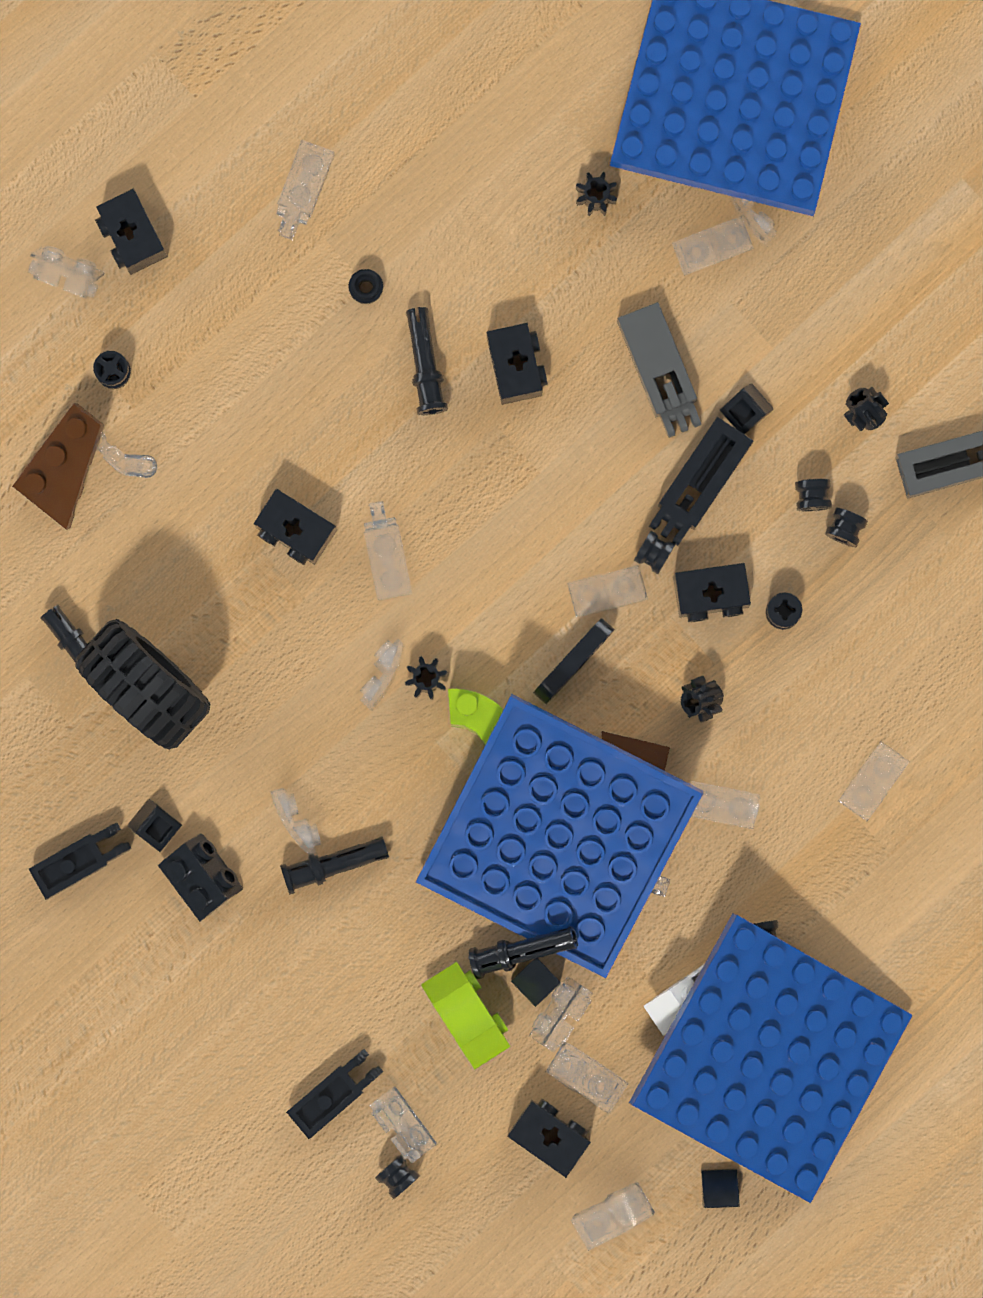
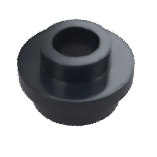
M361 269L355 272L348 284L350 295L358 303H374L383 292V281L380 275L370 269ZM363 282H370L373 288L370 292L363 293L359 289L360 285Z

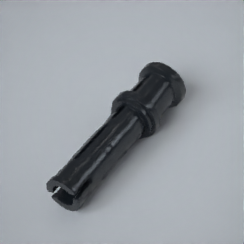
M418 307L420 322L416 320L415 308L407 310L406 316L416 367V374L413 376L412 384L417 387L419 407H417V414L427 416L447 411L448 404L444 403L442 397L441 383L444 381L443 375L440 371L436 370L428 308Z
M382 836L322 857L312 854L308 856V860L290 866L281 864L280 867L289 895L295 893V889L314 883L318 886L322 885L326 881L325 878L365 866L375 861L387 859L389 855Z
M569 926L565 929L513 943L500 940L497 942V945L480 950L476 947L470 948L469 962L476 979H482L485 974L502 969L506 972L512 971L517 963L570 949H577L578 939L573 926Z

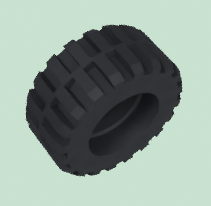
M119 619L108 621L76 656V669L79 670L80 675L86 679L87 683L98 695L133 727H136L143 735L164 749L177 748L209 713L211 704L208 698L176 664L168 659L164 653L151 644L150 641Z

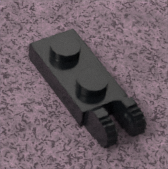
M118 823L112 824L94 835L89 834L29 868L45 900L52 898L109 865L108 862L132 849L128 842L120 843L103 855L97 843L115 836L121 830Z
M365 1049L343 1067L340 1065L286 1112L308 1139L312 1138L363 1094L362 1090L383 1073V1070L377 1066L365 1074V1078L358 1084L351 1078L348 1073L356 1066H360L369 1055Z

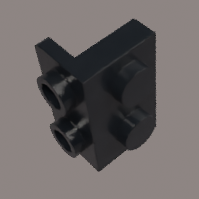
M203 834L188 840L158 864V867L199 922L243 890L236 874L227 867L218 855L215 846Z

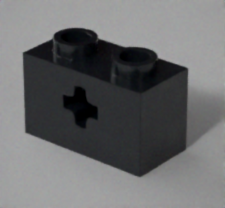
M134 188L96 206L101 217L95 219L104 238L111 236L116 247L110 251L119 269L126 266L128 272L132 275L168 257ZM130 227L135 238L128 240L123 229Z
M528 323L487 331V342L501 405L541 397L543 393L542 386L548 385L544 365L537 366L534 353L540 352L536 331L529 332ZM514 356H519L521 361H527L523 363V370L517 371L515 365H510L513 363Z
M277 488L253 523L260 530L257 534L259 538L274 547L279 542L289 548L287 555L302 565H305L307 561L315 565L337 531L334 524ZM299 522V528L302 531L301 535L293 534L289 538V533L285 527L287 524L294 526Z
M745 563L676 572L673 575L679 618L687 617L688 622L708 620V614L722 612L723 617L743 615V609L749 608L751 605ZM709 585H712L715 591H721V595L717 597L716 602H711L710 597H703V593L707 592Z
M541 1099L539 1103L531 1100L507 1134V1137L567 1178L591 1143L585 1137L589 1131L572 1119L566 1124L557 1118L556 1115L559 1110L544 1099ZM553 1127H557L559 1129L557 1136L560 1138L558 1144L554 1141H551L548 1145L543 1142L545 1136L542 1130L544 1128L551 1130Z

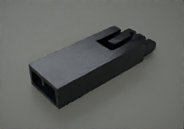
M717 417L659 502L658 507L661 509L649 527L655 531L663 519L667 522V525L660 535L667 538L675 527L679 532L674 536L672 543L678 546L689 529L695 530L754 441ZM688 485L701 493L689 512L687 509L694 500L690 495L686 494L681 504H676Z

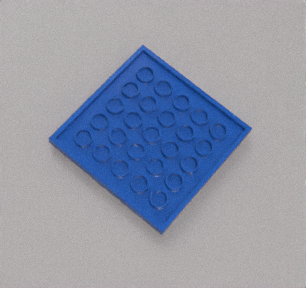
M652 0L610 166L814 217L861 23L770 0Z
M511 694L416 883L527 939L573 926L578 939V948L556 954L606 978L700 801L703 790Z
M732 913L631 1097L629 1104L811 1203L913 1015L744 918Z

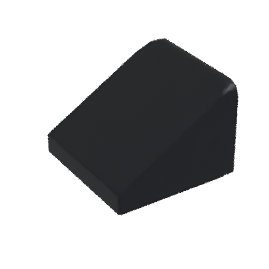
M749 384L727 402L720 411L735 429L745 435L772 412L773 407L753 384Z
M151 799L146 801L128 824V827L159 852L163 850L182 826L180 822Z
M538 958L533 959L511 981L535 1007L561 983Z
M737 1169L701 1170L703 1208L740 1207Z

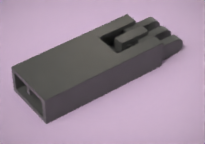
M654 303L618 317L617 324L655 418L660 416L667 436L669 438L675 436V429L671 423L675 420L682 433L688 431L689 429L684 418L688 415L694 427L701 426L700 418L694 406L697 396L659 303ZM669 373L672 381L663 385L668 399L664 400L655 378Z
M983 431L897 454L895 459L907 499L983 478V461L970 465V457H968L966 451L983 445ZM978 451L976 454L978 460L981 461L983 460V451Z

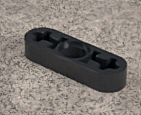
M601 618L533 693L547 705L609 638L615 629Z

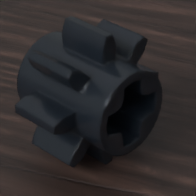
M588 172L586 184H576V190L583 193V196L576 200L577 206L585 204L588 207V216L593 213V210H600L605 216L607 213L606 205L608 203H617V198L610 195V192L617 188V183L612 182L608 184L605 180V172H602L600 177L594 178ZM592 188H596L598 192L604 191L601 200H597L595 196L589 197Z
M873 387L869 389L859 388L848 396L845 405L849 411L844 414V417L851 426H856L859 431H863L864 428L866 430H874L884 423L887 413L883 408L889 402L881 392L877 393Z
M420 656V665L416 669L412 666H407V670L413 674V679L407 680L405 685L416 686L415 698H418L424 692L428 693L431 700H434L433 691L436 688L443 691L446 690V687L440 683V678L448 675V672L446 670L438 672L436 667L439 660L437 658L431 664H425L423 657ZM424 669H428L429 674H436V678L431 680L432 686L425 687L423 682L417 683L416 679L422 676L421 671Z
M704 676L692 679L690 684L682 686L684 693L681 696L680 703L689 718L698 715L700 722L712 719L713 715L722 712L723 709L720 705L723 702L724 694L715 680L706 683Z

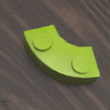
M448 689L451 727L469 730L476 734L483 744L486 745L503 708L490 698L477 692L465 689Z
M456 961L421 984L432 1005L474 1070L511 1047L503 1035L509 1031L498 1012L491 1016L476 992L482 987L471 970L464 973Z

